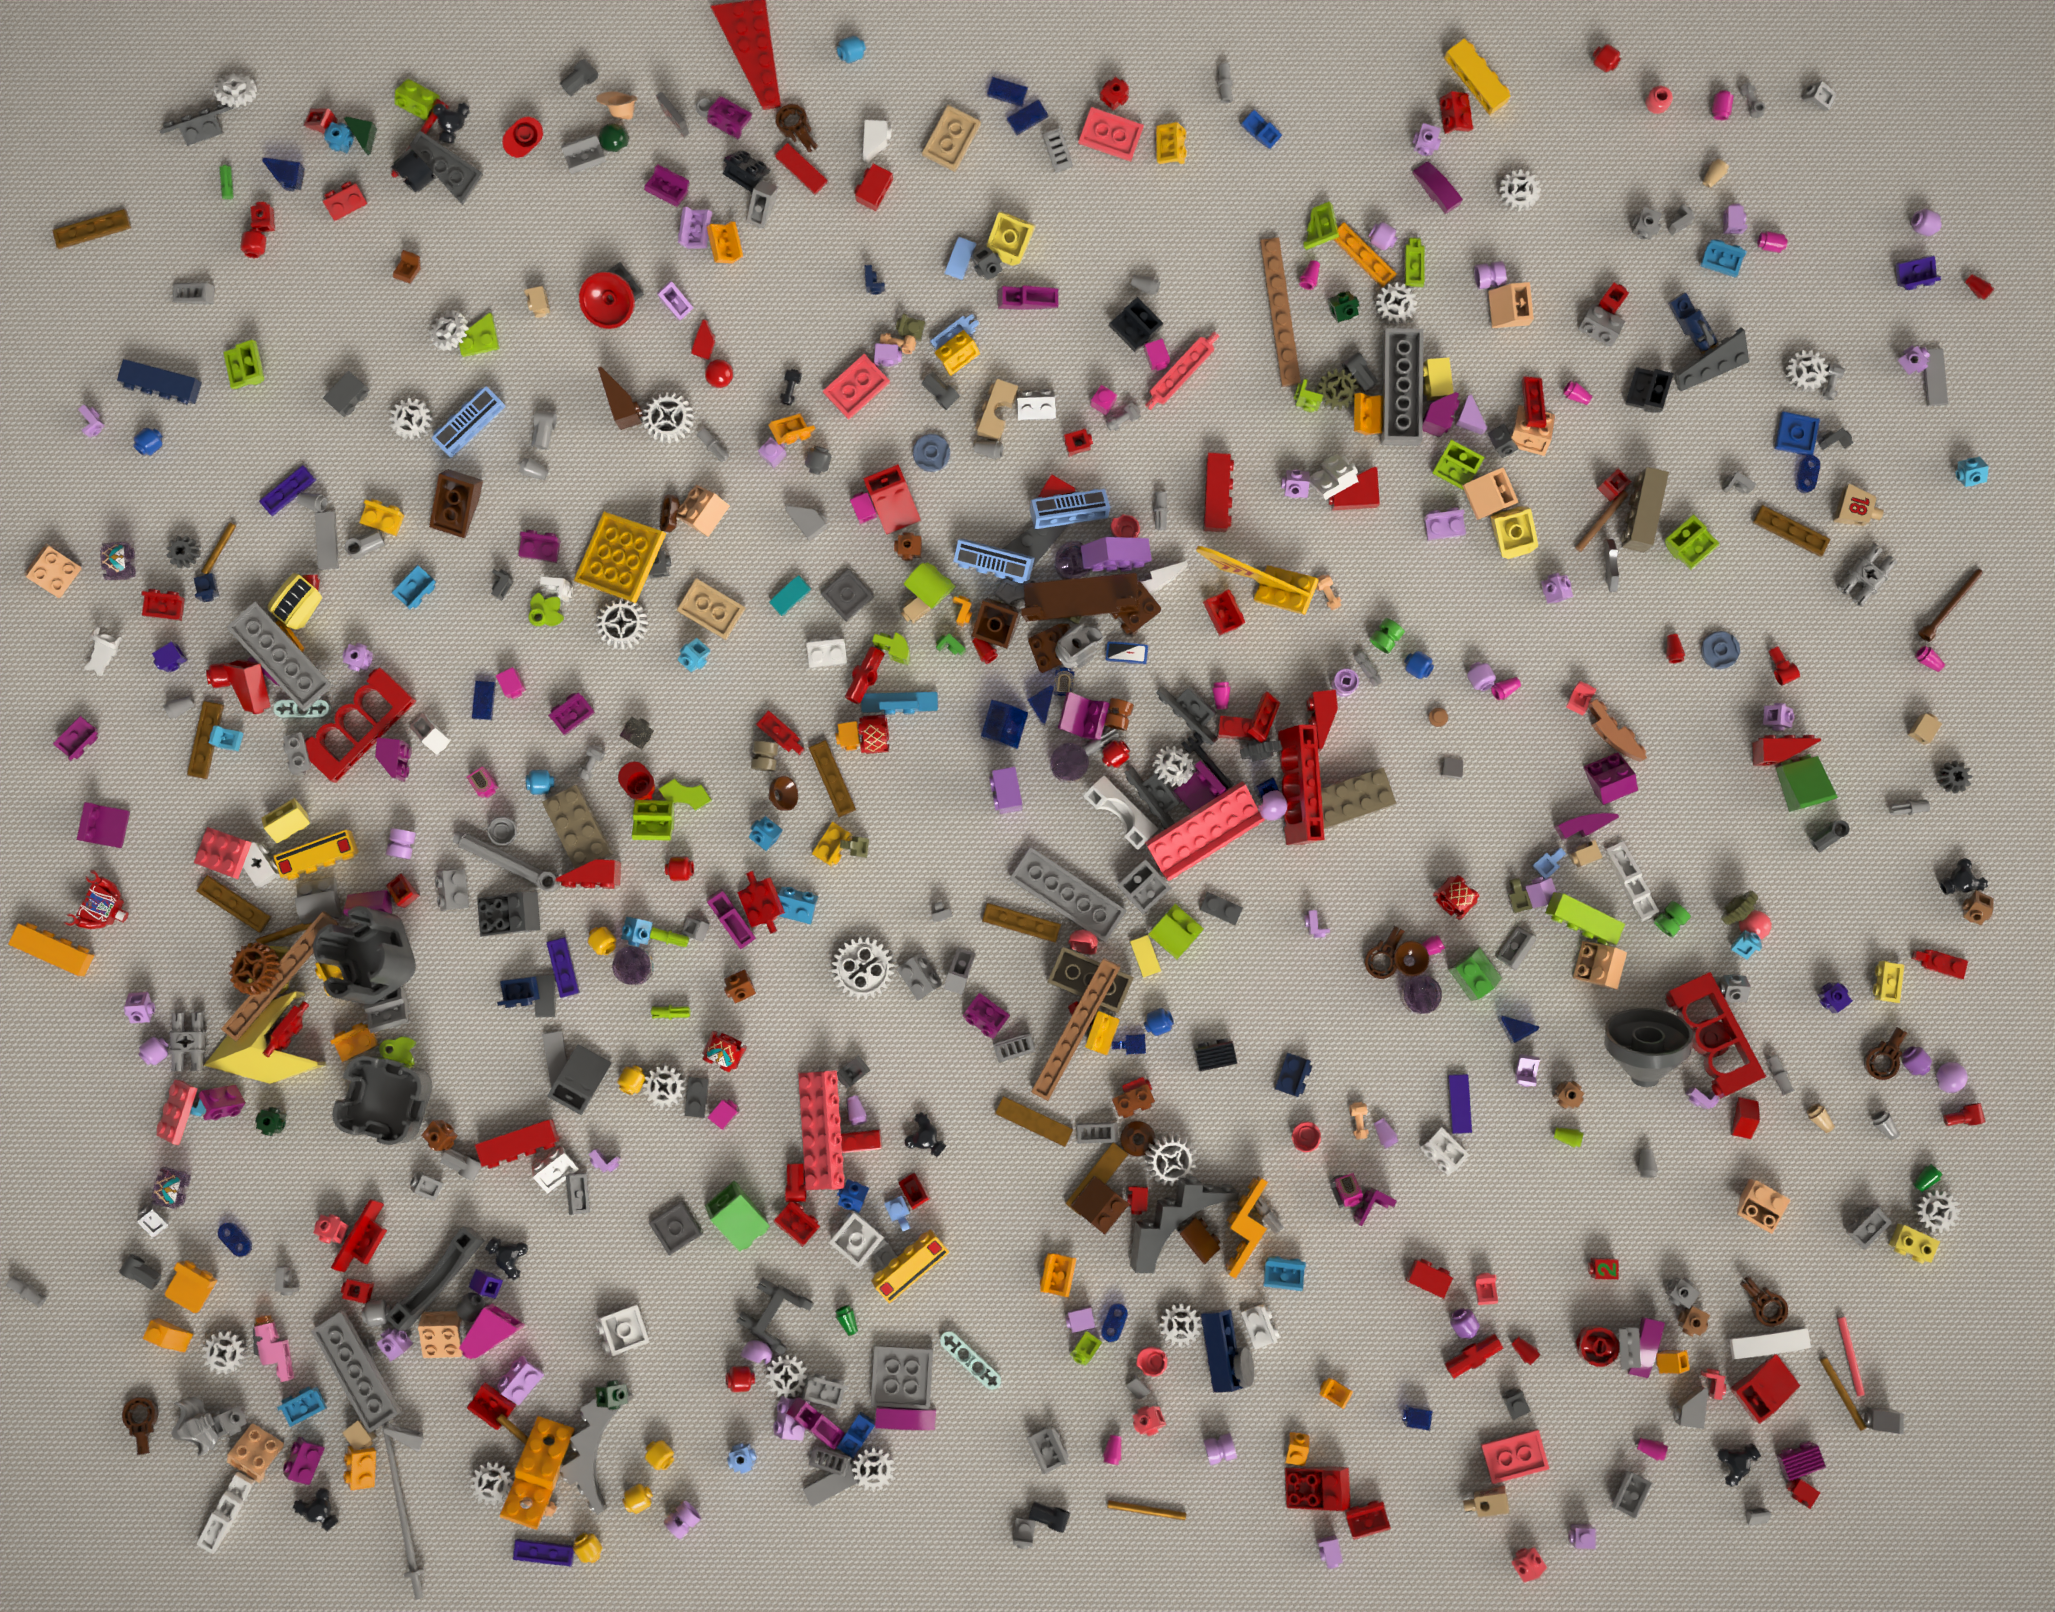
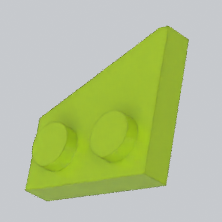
M1329 201L1312 208L1311 221L1307 228V240L1303 243L1306 250L1340 237L1332 203Z
M488 313L464 332L467 336L461 338L463 342H459L462 357L499 350L493 314Z

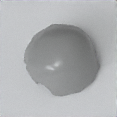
M506 816L494 818L487 828L488 837L497 845H507L517 835L516 824Z

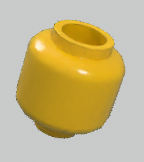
M595 927L589 932L587 942L596 954L608 955L615 950L617 939L607 927Z
M636 1065L625 1067L617 1080L620 1086L619 1089L629 1095L639 1093L646 1081V1076L642 1073L643 1069Z
M663 1440L652 1441L645 1448L647 1451L645 1460L655 1470H665L674 1461V1451Z
M636 1484L625 1491L622 1501L629 1513L638 1514L651 1506L653 1493L648 1486L644 1487L642 1484Z
M586 1532L580 1534L574 1540L573 1551L582 1563L596 1562L600 1558L603 1548L593 1533L587 1534Z

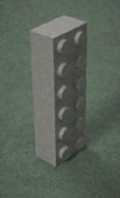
M1385 328L1382 334L1383 424L1381 445L1419 446L1422 442L1423 329Z

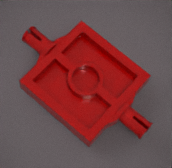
M750 871L746 873L750 884L745 889L737 892L751 928L766 924L770 934L777 932L773 921L785 913L771 877L757 881L754 872Z
M302 1001L299 1007L293 1006L271 1034V1041L262 1052L264 1056L269 1058L274 1050L282 1051V1049H287L291 1043L290 1039L294 1034L297 1035L303 1027L302 1016L309 1007L307 1002Z

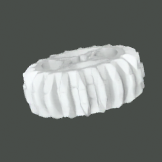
M668 392L665 393V397L658 394V400L652 397L653 404H646L649 409H644L643 412L647 416L642 417L643 421L646 422L644 427L648 429V434H653L655 440L660 437L661 443H664L666 438L669 444H671L672 438L678 442V436L680 435L684 439L685 435L683 432L690 433V429L687 426H693V422L690 420L694 419V415L690 414L693 409L688 407L689 402H683V396L677 398L676 393H673L671 397ZM664 405H675V406H677V407H676V408L673 407V408H671V409H666V408H664L663 406H664ZM659 410L660 417L657 419V423L654 424L655 413ZM683 411V420L678 426L676 420ZM663 412H665L666 415L671 416V420L673 421V423L665 418ZM665 427H671V428H673L674 430H672V431H662V430H659V429H661V428L664 429Z
M621 598L619 599V604L615 600H612L613 606L606 603L605 606L608 609L606 611L600 609V612L604 615L597 616V619L602 622L596 623V626L601 628L597 632L599 635H603L601 637L602 641L607 640L606 644L608 646L613 644L615 649L620 645L622 650H625L626 644L629 648H633V641L638 645L639 641L637 638L644 639L641 632L648 631L643 627L648 625V621L643 620L647 617L646 613H642L643 608H637V602L631 605V602L626 600L624 604V600ZM625 610L633 612L637 620L627 619ZM613 613H618L614 620H609ZM621 620H624L626 623L623 628L618 625L621 623ZM636 626L635 631L626 637L628 630ZM608 628L618 629L620 638L611 636Z
M1168 1133L1166 1138L1162 1134L1161 1141L1154 1138L1156 1144H1149L1152 1150L1145 1152L1149 1157L1145 1158L1144 1161L1148 1163L1146 1169L1150 1171L1149 1175L1155 1177L1154 1180L1156 1182L1161 1180L1162 1185H1166L1168 1182L1170 1186H1173L1174 1181L1178 1184L1179 1178H1186L1185 1175L1187 1173L1193 1175L1190 1168H1196V1165L1192 1163L1197 1160V1157L1194 1156L1196 1150L1191 1148L1192 1143L1187 1142L1186 1137L1180 1139V1135L1176 1134L1173 1138V1135ZM1175 1145V1147L1168 1151L1162 1150L1167 1146ZM1182 1149L1185 1153V1161L1183 1164L1179 1161V1157L1181 1155L1180 1152L1182 1151ZM1158 1155L1162 1158V1163L1160 1164L1161 1168L1159 1170L1156 1164ZM1165 1156H1167L1168 1158H1174V1160L1177 1163L1173 1161H1168V1159ZM1173 1168L1179 1169L1174 1173H1169V1171Z

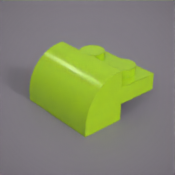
M249 340L235 345L236 348L223 352L232 389H238L250 384L258 385L265 380L256 341Z
M1450 440L1432 474L1464 490L1462 485L1472 481L1485 457Z
M1694 514L1665 539L1666 547L1676 560L1679 558L1690 570L1720 544Z
M928 562L925 564L921 563L903 584L931 609L940 604L943 598L949 595L956 587L949 578L944 577L934 565Z
M882 632L879 635L874 634L872 640L874 647L889 651L890 660L909 665L910 650L902 635L895 632L894 638L891 639L890 635Z
M635 800L632 840L671 841L672 830H674V802Z
M1174 904L1148 935L1177 960L1204 928L1178 905Z

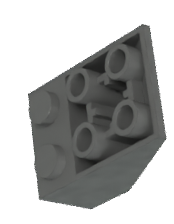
M518 892L477 898L480 937L540 930L537 892Z
M577 1044L547 1097L582 1115L612 1062Z

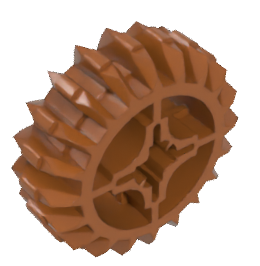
M259 942L241 946V951H236L237 956L231 958L233 964L229 965L232 970L228 974L232 976L230 981L234 983L233 987L239 989L241 993L248 995H261L262 992H268V987H274L272 981L278 980L275 976L276 973H280L277 967L281 965L277 962L279 957L275 954L276 951L268 945H262ZM256 955H261L262 958H261V959H256L255 956H256ZM251 978L254 982L249 983L247 979Z

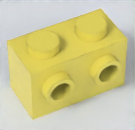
M1427 359L1423 363L1425 382L1423 393L1427 401L1439 400L1454 393L1450 359Z
M295 798L261 818L264 829L276 843L286 840L290 835L310 824L307 812Z
M1897 1224L1889 1245L1895 1248L1894 1252L1903 1256L1907 1253L1913 1256L1912 1260L1923 1264L1924 1261L1932 1263L1940 1241L1906 1225Z

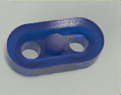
M1808 455L1799 464L1795 485L1801 493H1809L1817 485L1821 464L1816 456ZM1812 462L1814 467H1810L1808 463ZM1805 480H1808L1810 485H1806Z
M229 1222L219 1227V1239L235 1256L243 1257L251 1252V1240L236 1224ZM226 1229H228V1230L230 1231V1235H229V1236H226V1235H225V1230H226ZM239 1243L243 1245V1249L241 1251L238 1249Z
M1115 1303L1110 1306L1101 1329L1102 1337L1107 1342H1115L1120 1338L1128 1316L1127 1309L1123 1304ZM1117 1309L1121 1311V1315L1118 1317L1114 1315V1311ZM1109 1328H1113L1115 1330L1113 1335H1109L1107 1333V1330Z

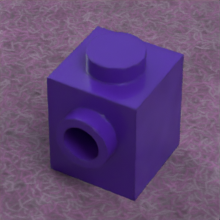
M172 641L152 653L155 658L153 660L155 666L159 670L166 672L178 670L180 665L187 661L178 644Z
M476 1269L468 1287L479 1295L496 1299L503 1280L491 1272Z

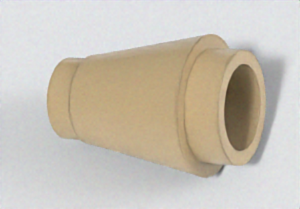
M1721 159L1712 161L1702 183L1708 188H1712L1713 185L1728 173L1727 169L1729 166Z
M1815 1104L1808 1109V1118L1825 1133H1829L1835 1128L1824 1106Z

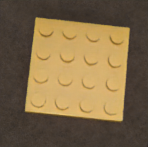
M603 512L574 581L636 604L666 533Z

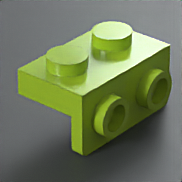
M407 78L395 90L394 103L396 106L426 121L429 117V111L433 108L432 104L436 98L440 100V95Z
M1304 379L1302 384L1298 383L1294 399L1297 401L1295 406L1302 407L1306 412L1318 411L1323 395L1305 390L1308 379Z

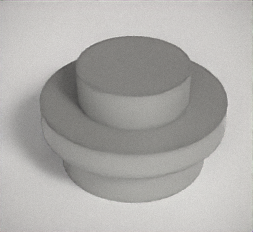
M708 98L700 99L696 104L697 113L702 117H708L709 108L714 103Z

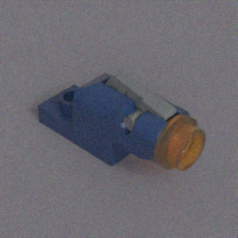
M1686 292L1668 302L1684 334L1691 336L1694 344L1702 354H1705L1710 348L1714 349L1719 345L1713 330L1701 310L1694 308Z

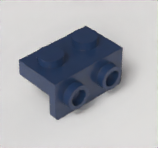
M536 976L500 981L503 1000L497 1002L498 1006L505 1005V1008L516 1007L517 1003H520L521 1006H528L533 1004L532 1001L540 999Z

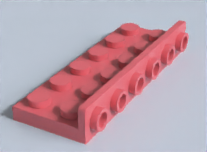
M1242 781L1146 841L1145 844L1160 872L1167 881H1170L1220 848L1225 847L1231 841L1242 836L1250 829L1258 826L1265 819L1261 817L1247 786Z
M837 1070L798 1073L806 1190L844 1188Z

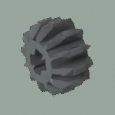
M177 536L176 542L170 540L172 546L166 547L170 551L166 556L171 558V564H176L178 568H182L183 565L186 568H190V562L196 564L194 558L200 557L196 553L200 550V547L195 546V540H190L188 536H184L183 539Z
M1952 761L1951 764L1949 762L1945 763L1944 768L1939 770L1942 775L1937 777V779L1943 781L1939 786H1946L1945 791L1950 792L1952 790L1954 794L1959 791H1965L1966 786L1971 785L1968 779H1971L1973 776L1967 773L1971 768L1964 769L1965 763L1963 762L1959 764L1957 761Z

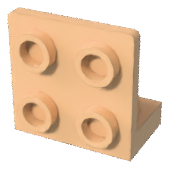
M1519 405L1515 427L1511 434L1518 449L1545 456L1552 440L1555 415L1545 412L1547 422L1545 428L1526 426L1524 406Z
M46 543L24 575L60 598L77 576L81 567Z
M457 1311L423 1312L418 1325L423 1358L462 1357V1351L458 1349L461 1345L459 1328L462 1319L457 1314Z
M251 1424L228 1453L227 1463L260 1484L265 1477L266 1469L282 1450L284 1443L257 1425Z

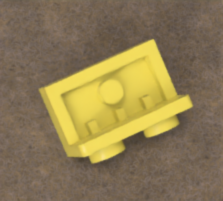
M1888 961L1879 962L1875 968L1877 981L1873 987L1874 1000L1900 1003L1904 973L1903 964L1889 963Z

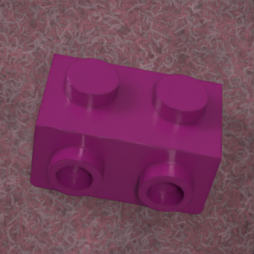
M657 164L654 168V174L644 186V191L678 207L688 194L689 180Z
M578 692L577 694L572 693L566 698V702L561 706L558 704L553 707L548 716L565 736L595 714V711L582 694Z
M80 715L53 742V745L67 755L70 761L73 758L78 759L85 752L83 748L87 744L91 746L98 739V736H96L98 729Z
M236 1084L202 1090L199 1094L207 1110L203 1116L205 1121L211 1119L218 1120L227 1116L234 1117L241 1112L246 1103Z
M298 1437L297 1441L292 1444L289 1460H286L283 1466V1474L287 1480L310 1485L325 1447L305 1441L303 1437Z

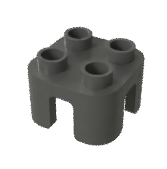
M357 906L347 913L350 921L360 924L354 928H346L334 924L323 927L314 939L313 953L319 963L337 966L341 970L343 979L330 977L324 981L325 990L331 997L370 1005L407 983L415 973L416 963L404 925L397 915Z
M360 1056L353 1059L347 1065L343 1079L351 1081L345 1099L336 1100L333 1107L332 1118L336 1127L347 1134L367 1135L377 1138L376 1142L385 1145L402 1144L413 1140L420 1130L432 1092V1080L429 1074L421 1068L381 1056Z

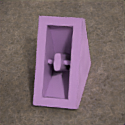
M669 281L657 292L660 301L678 320H682L693 309L692 305L672 281Z
M1469 395L1464 402L1456 425L1481 435L1485 433L1487 426L1473 396Z

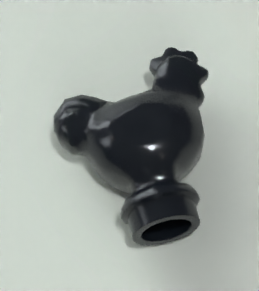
M459 103L456 111H450L444 105L436 104L433 107V113L437 116L438 124L443 130L439 133V141L454 144L456 136L453 133L463 127L465 118L470 113L469 106L466 103Z
M1967 858L1958 861V867L1952 872L1950 879L1945 877L1939 881L1940 888L1945 895L1953 894L1955 889L1968 893L1973 890L1984 891L1988 887V880H1985L1984 877L1980 879L1975 878L1971 871L1972 863Z
M920 1112L915 1115L916 1118L914 1119L918 1123L919 1129L916 1134L907 1136L904 1144L910 1149L915 1147L919 1149L929 1148L931 1149V1155L938 1157L947 1145L943 1143V1140L937 1141L936 1128L930 1123L927 1114Z
M493 1237L485 1250L490 1255L495 1253L496 1264L505 1271L508 1279L516 1280L520 1277L521 1271L516 1268L515 1263L519 1257L524 1256L528 1252V1245L523 1242L502 1245L500 1239Z
M1753 1443L1745 1445L1744 1451L1738 1449L1728 1450L1727 1448H1722L1718 1451L1717 1457L1721 1462L1726 1463L1730 1469V1474L1725 1477L1726 1485L1730 1487L1737 1486L1741 1478L1750 1472L1751 1461H1758L1757 1459L1761 1457L1760 1452Z
M320 1488L310 1504L304 1503L302 1499L294 1502L293 1509H295V1513L303 1515L310 1523L321 1522V1528H324L326 1532L339 1522L336 1518L337 1515L330 1514V1492L326 1488Z

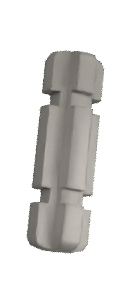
M1360 652L1355 655L1354 659L1357 663H1360L1361 669L1367 678L1371 679L1370 682L1375 687L1382 683V679L1376 674L1377 671L1371 662L1366 659L1367 656L1364 652Z

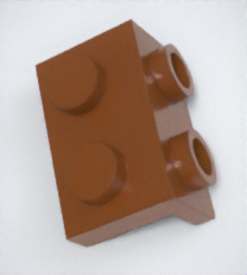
M1148 1084L1112 1099L1118 1116H1123L1124 1119L1134 1115V1111L1139 1108L1143 1111L1153 1107L1151 1103L1155 1102Z

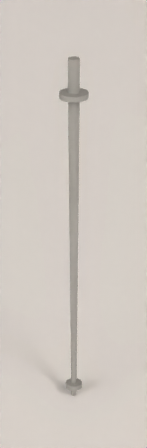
M367 1339V1347L365 1348L374 1362L372 1350L376 1348L375 1345L371 1346L370 1340ZM383 1432L409 1565V1571L404 1573V1577H411L415 1600L423 1598L419 1574L424 1573V1568L417 1569L390 1436Z

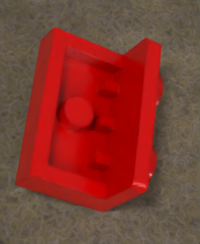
M1451 91L1440 97L1444 133L1449 134L1454 130L1465 132L1473 130L1469 94Z
M351 181L345 182L341 185L340 190L336 192L334 189L324 194L325 198L322 199L334 222L368 204L356 181L353 183Z
M148 589V592L141 591V595L144 596L142 616L182 621L185 598L179 596L178 592L167 591V594H164L156 589Z
M1229 589L1203 602L1219 636L1236 630L1245 624L1244 616Z
M790 1201L773 1222L803 1247L819 1229L820 1225L814 1216H808L803 1212L804 1209L800 1204Z
M485 1382L466 1408L489 1426L499 1430L502 1424L496 1419L500 1414H503L508 1419L516 1404Z
M1372 1501L1365 1507L1354 1506L1346 1512V1520L1353 1540L1391 1529L1384 1502Z

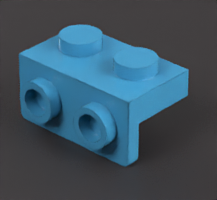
M1711 240L1706 245L1700 266L1736 278L1747 251L1737 245H1727L1722 240Z
M417 564L391 593L405 604L408 609L416 608L422 602L421 598L426 593L430 594L436 586L434 584L436 581Z
M781 887L778 897L785 913L780 915V917L811 925L818 896L811 892L797 891L792 887Z
M1278 1256L1268 1257L1265 1262L1263 1286L1302 1291L1306 1262H1301L1299 1259L1285 1260Z
M308 1386L299 1391L300 1395L293 1399L291 1395L281 1401L282 1405L278 1406L277 1409L278 1411L282 1410L290 1427L327 1408L318 1387L311 1389Z

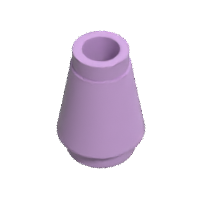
M858 1096L847 1098L848 1119L851 1125L857 1126L866 1123L867 1114Z
M1384 1118L1374 1123L1380 1143L1385 1149L1399 1142L1397 1139L1398 1135Z

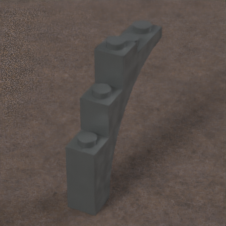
M1194 1176L1179 1178L1176 1200L1173 1198L1157 1200L1154 1221L1149 1219L1136 1221L1130 1267L1135 1273H1154L1163 1245L1184 1220L1208 1206L1222 1202L1238 1201L1239 1193L1232 1185L1222 1184L1221 1186H1214L1212 1184H1202Z

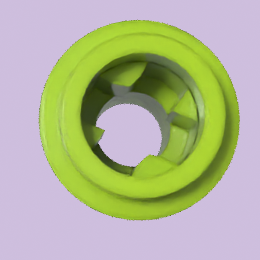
M1556 1127L1554 1139L1573 1148L1575 1146L1580 1148L1584 1132H1580V1129Z

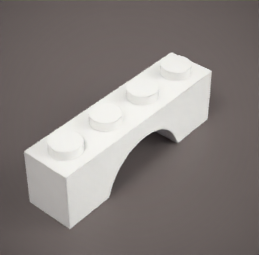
M1105 776L1100 778L1083 796L1097 810L1106 809L1117 815L1125 828L1124 837L1137 850L1159 830Z

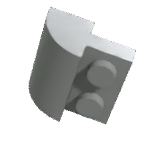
M1146 859L1117 885L1126 898L1143 915L1172 889Z
M334 876L296 884L297 898H295V904L303 925L313 923L323 911L332 918L342 917L340 899L337 894V881Z
M402 986L374 1004H364V1010L367 1013L368 1029L371 1033L409 1023L408 1012H410Z

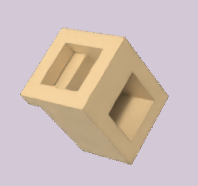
M543 286L524 290L528 298V308L534 312L536 318L546 316L547 313H551L547 293Z
M916 596L915 600L911 598L904 604L905 608H903L900 614L907 622L910 620L914 624L931 609Z
M1596 840L1588 842L1589 847L1587 844L1576 847V852L1569 854L1574 865L1576 864L1577 867L1603 858Z

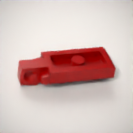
M769 710L756 723L762 731L784 750L786 749L790 752L793 749L798 755H801L804 751V748L798 744L800 739Z
M1925 949L1924 953L1913 951L1911 958L1921 961V966L1924 969L1961 980L1964 979L1969 962Z

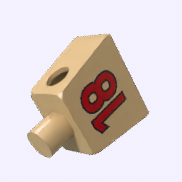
M1848 484L1842 489L1833 522L1865 526L1870 522L1871 518L1881 520L1884 510L1874 507L1876 502L1874 495L1852 484Z
M1505 1486L1474 1492V1499L1463 1500L1465 1513L1477 1511L1478 1517L1510 1513ZM1486 1501L1488 1504L1482 1505L1481 1502Z

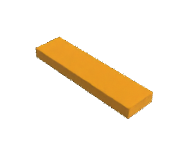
M1345 222L1338 227L1340 237L1333 240L1379 286L1384 288L1397 274Z

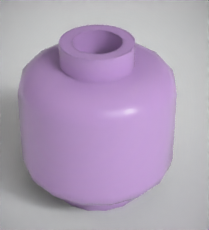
M1929 209L1917 211L1911 220L1913 230L1924 236H1932L1940 230L1942 225L1940 215Z
M1384 222L1379 223V225L1375 224L1368 236L1371 238L1370 243L1383 251L1387 250L1388 247L1393 248L1398 239L1395 237L1396 229Z
M1476 662L1470 666L1471 670L1468 672L1467 677L1475 690L1483 692L1494 686L1496 676L1489 664Z
M151 1037L139 1047L140 1053L138 1055L147 1065H157L168 1056L166 1048L169 1045L162 1038L158 1040L156 1037Z

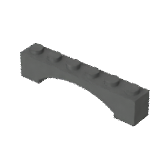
M463 1226L450 1241L451 1244L433 1270L408 1296L398 1302L385 1318L398 1331H408L485 1240L472 1228Z

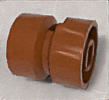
M1110 698L1109 713H1107L1104 725L1117 730L1127 731L1130 721L1128 716L1132 714L1134 704L1121 699Z

